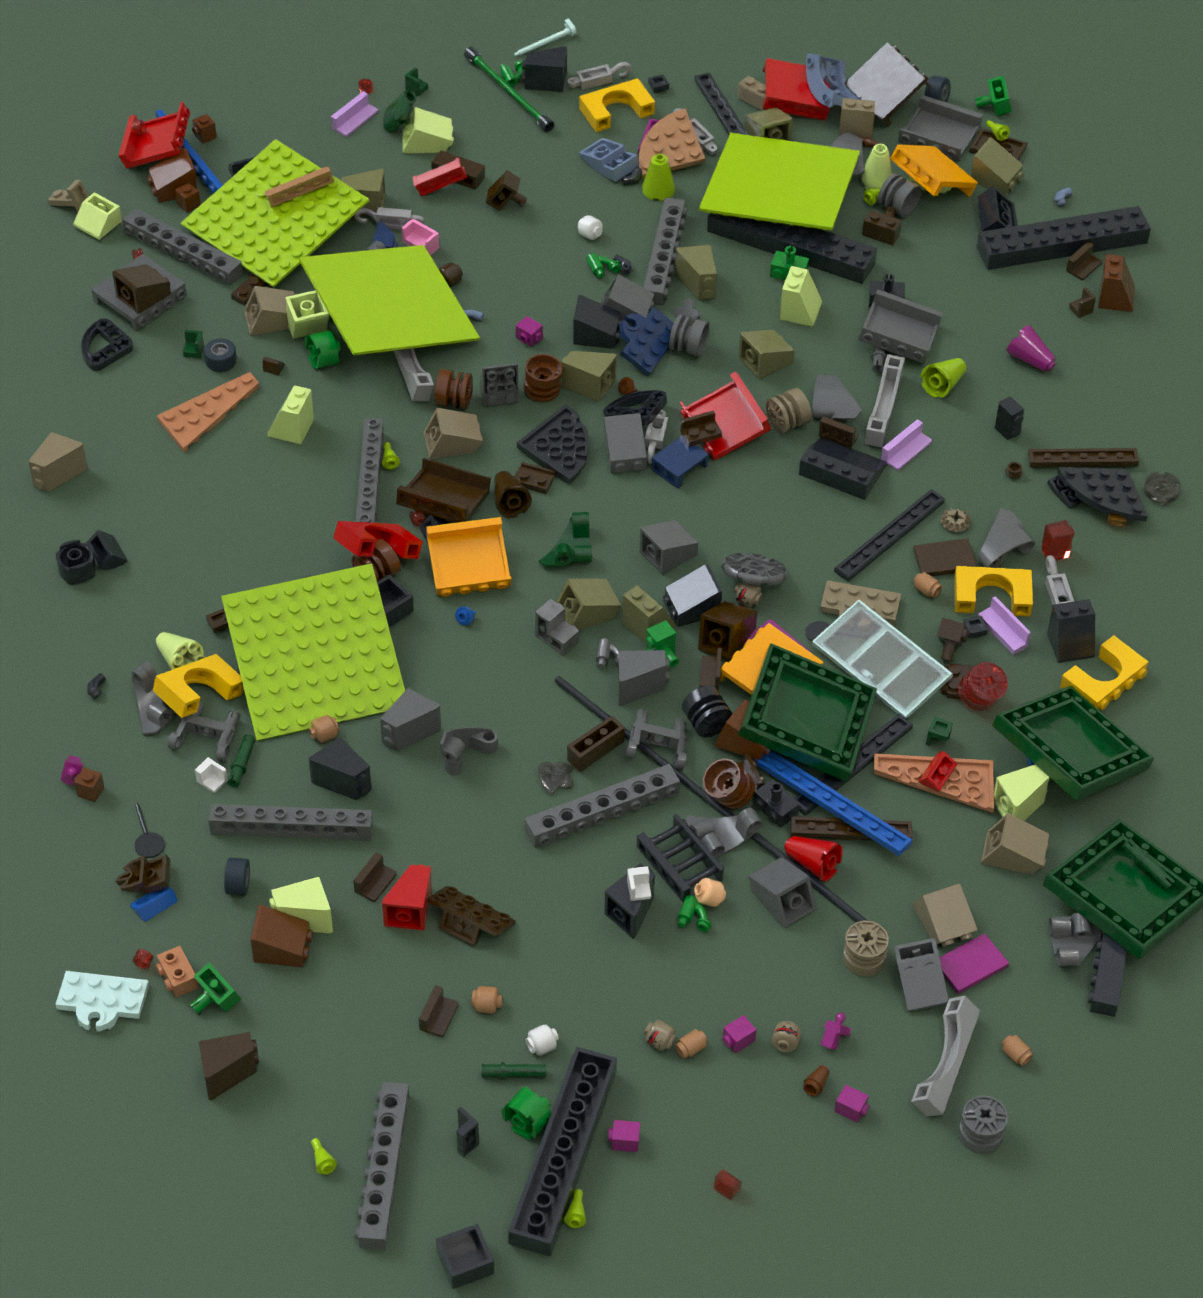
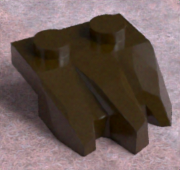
M165 854L150 861L145 856L134 859L123 867L126 873L118 876L115 881L121 886L120 889L127 892L152 893L169 886L170 858Z

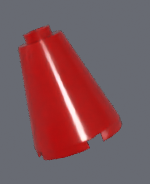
M792 836L787 839L784 846L789 857L823 881L832 879L837 872L834 869L836 864H841L843 848L837 842Z

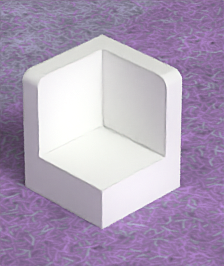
M207 758L195 769L196 781L213 793L217 792L228 781L226 769L210 758Z
M648 866L627 869V883L631 901L650 899Z

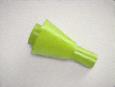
M990 120L986 122V126L992 130L999 141L1007 139L1010 134L1008 126L996 124Z
M866 189L864 192L865 202L869 205L875 204L878 201L880 189Z
M385 442L383 444L382 466L385 469L392 470L399 466L400 459L391 449L390 443Z
M318 1138L312 1139L311 1144L315 1151L317 1173L330 1174L336 1168L337 1161L322 1147Z
M580 1189L574 1190L573 1201L564 1218L565 1223L572 1228H579L586 1224L582 1203L583 1191Z

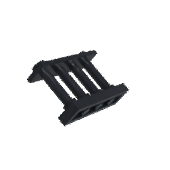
M678 814L673 815V827L653 838H648L644 832L637 835V848L682 902H684L687 895H690L691 887L702 879L714 875L719 882L723 881V864L712 856L689 829L687 822L681 819ZM677 833L683 838V842L665 852H660L656 845ZM688 847L696 854L676 866L671 865L667 860ZM700 861L707 867L706 870L688 880L683 879L679 875L680 872Z

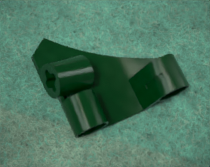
M411 90L404 91L387 107L383 118V127L387 132L393 133L401 126L410 124V107L417 100L416 95Z
M572 512V517L561 538L553 549L539 560L540 564L546 567L568 566L570 563L592 562L589 512Z

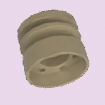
M798 388L790 389L782 395H776L766 401V412L769 421L780 434L793 430L795 426L800 427L811 421L812 412L805 394Z
M866 920L856 922L849 927L845 937L843 962L850 972L858 976L867 977L875 975L883 969L889 942L887 931L881 925Z

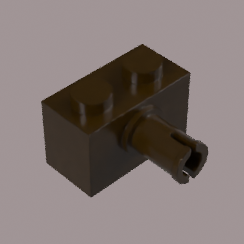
M506 170L488 189L485 203L499 211L509 200L522 207L526 203L527 197L518 193L521 178Z
M888 207L884 214L870 210L863 221L862 236L893 246L900 236L902 221L894 218L897 213L896 209L892 208L890 211L891 207Z
M942 618L937 637L940 641L945 642L940 659L952 662L955 647L962 646L963 642L966 643L969 632L964 623Z

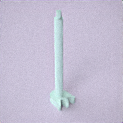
M567 19L564 24L566 28L563 31L522 48L514 53V55H523L568 34L572 37L577 34L576 28L570 19Z

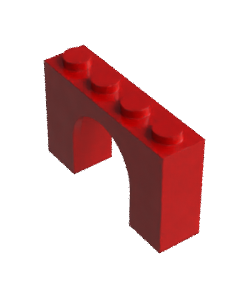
M338 521L333 539L354 555L372 557L378 539L388 543L394 552L402 558L409 559L419 558L423 541L400 524Z

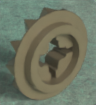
M950 508L949 511L945 510L943 515H941V523L949 531L962 532L970 526V515L966 514L965 510L960 511L959 508L956 510ZM954 517H958L956 523H954Z

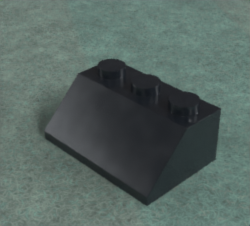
M992 186L978 196L980 229L982 232L1017 226L1014 203L997 188Z

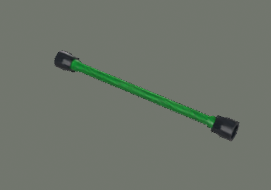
M468 47L465 50V58L471 63H476L536 118L537 124L545 132H550L554 128V121L547 115L540 114L482 60V55L474 47Z

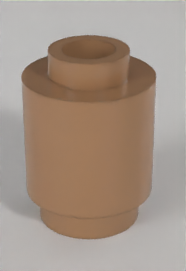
M926 572L919 573L914 578V588L926 596L936 598L940 594L942 585Z
M694 1029L680 1038L678 1043L675 1044V1048L683 1059L686 1057L690 1058L706 1048L708 1040L702 1031Z
M1009 1035L1002 1042V1051L1016 1064L1024 1066L1034 1055L1031 1052V1048L1017 1035Z

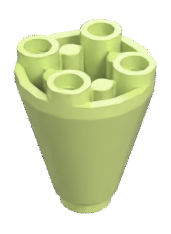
M876 144L866 161L864 173L861 174V181L865 189H881L886 179L893 174L889 151L884 144Z
M166 632L160 633L156 638L157 647L171 670L205 658L202 646L195 640Z

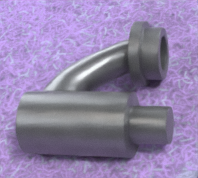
M606 638L600 639L596 655L598 668L604 669L605 665L609 663L610 652L616 656L614 663L618 668V651L621 650Z

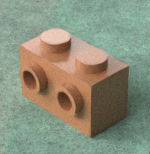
M181 946L157 955L158 964H156V969L160 976L164 975L166 989L168 992L172 991L175 998L199 988L198 982L194 978L195 973Z

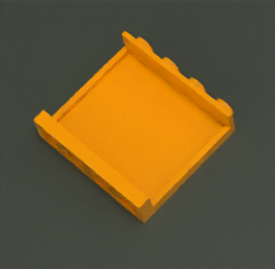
M897 144L890 158L933 196H938L942 187H958L968 197H971L978 184L976 180L935 146Z
M501 517L427 527L426 535L437 596L448 597L455 593L468 594L471 591L477 590L485 592L491 588L505 589L511 586L512 578L508 568Z
M768 623L764 628L761 627L756 632L753 639L747 640L741 651L735 652L729 663L725 662L720 669V681L727 677L749 694H752L765 652L770 643L823 665V661Z

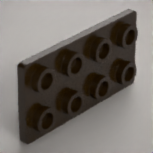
M445 886L428 897L427 902L444 910L439 928L473 946L478 943L481 930L498 937L514 926L516 922L508 914L501 913L493 909L492 906L475 900L473 896L459 892L457 888L452 886Z

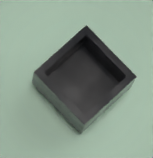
M390 574L377 582L388 627L414 611L413 596Z
M478 1224L436 1238L437 1253L452 1289L495 1274L494 1260Z

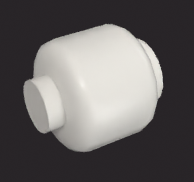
M587 215L579 220L578 232L581 236L589 240H595L602 234L603 224L599 219Z
M541 1025L528 1032L526 1044L532 1054L535 1053L538 1056H542L556 1049V1041L559 1040V1037L554 1028L551 1029L547 1025Z

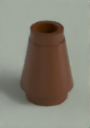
M820 1065L804 1080L803 1089L808 1095L817 1096L822 1093L830 1074L829 1069L826 1066Z

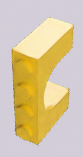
M638 78L579 96V109L595 132L611 128V115L605 107L612 103H624L631 106L639 118L655 114V101Z
M956 566L954 577L955 613L974 614L976 591L985 586H997L1009 594L1011 598V612L1014 616L1031 617L1033 607L1032 570Z
M1114 635L1101 645L1098 657L1117 672L1118 677L1111 681L1093 679L1076 665L1064 673L1061 679L1060 688L1072 686L1098 710H1104L1109 702L1113 699H1118L1124 690H1129L1138 679H1143L1148 672V661Z
M214 654L157 675L153 692L183 718L197 713L201 698L187 684H206L214 688L227 701L241 696L244 688L241 676L222 658Z

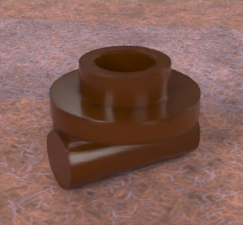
M624 377L620 380L618 385L620 393L627 395L638 392L631 378Z

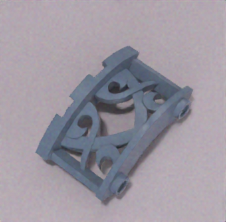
M808 53L806 59L807 81L812 94L820 103L828 107H833V105L842 107L843 98L861 100V97L853 94L845 85L846 62ZM824 77H825V80H826L827 84L831 87V89L828 88V87L826 86V84L824 83V81H823Z

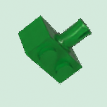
M1004 76L989 79L988 83L991 93L975 98L977 108L992 104V106L994 105L996 116L1012 112Z
M791 246L785 248V253L776 251L770 266V277L786 280L791 266L808 270L809 258L795 255L796 248L792 247L791 252Z
M666 620L646 629L645 651L665 650V658H669V667H676L680 661L675 655L676 632Z
M210 962L194 975V978L204 988V993L190 1003L191 1007L198 1014L211 1002H216L226 1013L242 999Z

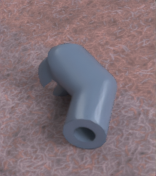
M1068 187L1055 194L1054 200L1058 206L1064 205L1066 203L1064 198L1072 195L1071 188Z
M472 309L464 310L468 318L479 321L483 320V312Z

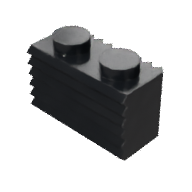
M1011 396L999 402L994 428L1001 435H1004L1006 440L1017 437L1021 433L1022 421L1024 419L1023 413L1025 409Z

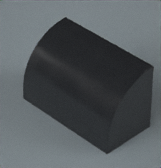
M97 530L87 541L93 548L94 557L100 568L114 569L128 561L115 537L111 534Z

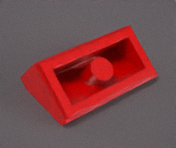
M942 751L935 755L918 782L939 792L958 763L945 751Z

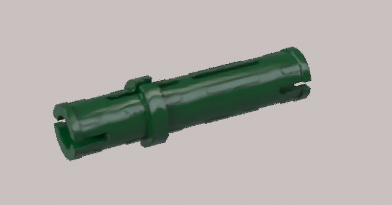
M251 734L243 736L236 760L231 765L232 771L227 781L231 787H239L241 778L246 773V764L256 740Z
M1131 838L1122 846V849L1135 859L1134 862L1136 864L1139 863L1165 890H1168L1175 883V880L1147 855L1148 852L1146 850L1143 851Z
M501 1062V1064H482L481 1076L482 1078L501 1077V1079H505V1077L546 1078V1064H505V1062ZM493 1070H512V1071H493ZM516 1070H534V1071H533V1072H530V1071H516Z

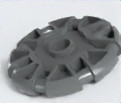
M734 553L725 557L721 562V568L727 576L736 581L739 579L743 580V583L750 585H778L788 577V570L784 564L774 558L768 559L765 555L749 553L746 555L744 553Z

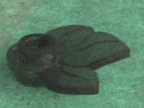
M560 761L554 764L543 762L539 765L538 775L542 779V786L547 792L554 794L557 787L573 788V780L569 775L573 771L571 765Z

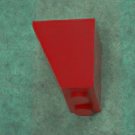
M410 865L382 901L385 927L425 931L430 903L427 901L428 897L432 895L431 867Z

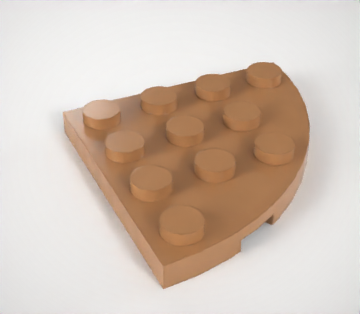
M686 108L665 116L646 134L639 152V168L643 172L642 179L646 176L651 158L656 154L667 156L671 171L705 162L704 154Z

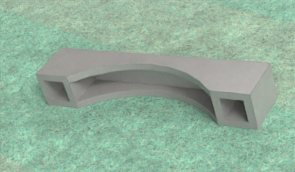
M414 348L394 350L412 401H429L434 383L430 373L425 372L419 365Z
M887 354L877 399L866 429V445L883 447L903 374L905 361L903 357Z
M966 996L948 1000L943 1014L945 1041L941 1060L934 1073L924 1082L917 1084L911 1101L926 1117L944 1113L972 1032L977 1023L980 1010Z

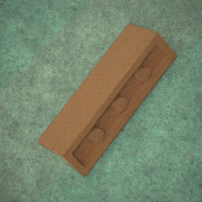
M327 166L269 189L264 193L270 206L274 207L333 183L334 180Z

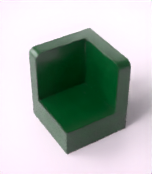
M415 67L405 74L406 90H411L418 97L428 89V83L419 79L418 69Z
M185 330L186 342L183 349V357L201 358L204 349L202 331Z
M934 717L928 730L926 745L930 746L933 738L946 742L951 736L953 723Z

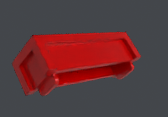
M456 158L455 161L419 176H413L415 188L422 197L465 179L467 176L465 168L460 164L459 158Z

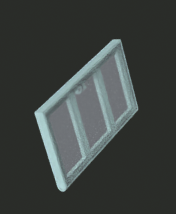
M857 600L812 641V645L852 678L877 688L875 696L905 719H908L953 676V673L861 600Z

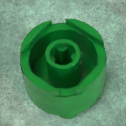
M331 329L305 337V349H309L310 353L307 357L314 369L339 364L338 352L341 351V346L338 341H335Z
M524 1086L504 1106L502 1116L505 1122L510 1121L512 1124L510 1128L517 1135L525 1139H530L531 1137L534 1139L549 1122L551 1116L549 1107L551 1104L547 1098L539 1097L530 1088Z

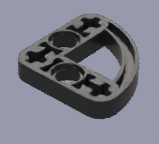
M99 319L83 335L81 342L83 359L91 370L100 371L133 351L132 339L109 319ZM99 334L109 345L91 355L89 351L91 342ZM114 334L119 335V336L116 337V338H111V337H110L111 335H114ZM109 352H114V353H115L114 355H111V356L106 355V354L109 353Z
M646 390L622 396L604 408V417L640 413L642 426L649 425L667 404L666 392ZM644 402L639 409L628 407L633 404Z

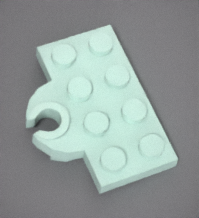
M66 971L56 1001V1009L76 1012L79 1026L86 1030L90 1029L89 1021L92 1018L100 1019L96 1022L97 1031L110 1030L116 1024L118 1017L140 1018L149 982L142 979Z

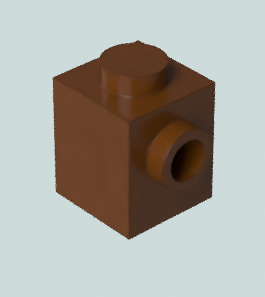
M207 114L192 120L193 134L202 144L217 138L215 122Z
M189 182L175 189L177 205L186 213L195 210L201 205L199 191Z
M84 767L74 779L77 796L96 802L104 789L102 773Z

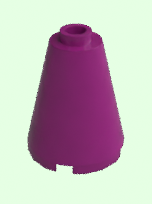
M1030 325L1025 326L1018 332L1020 335L1012 339L1006 349L1007 353L1044 372L1047 370L1051 371L1056 365L1054 362L1056 358Z

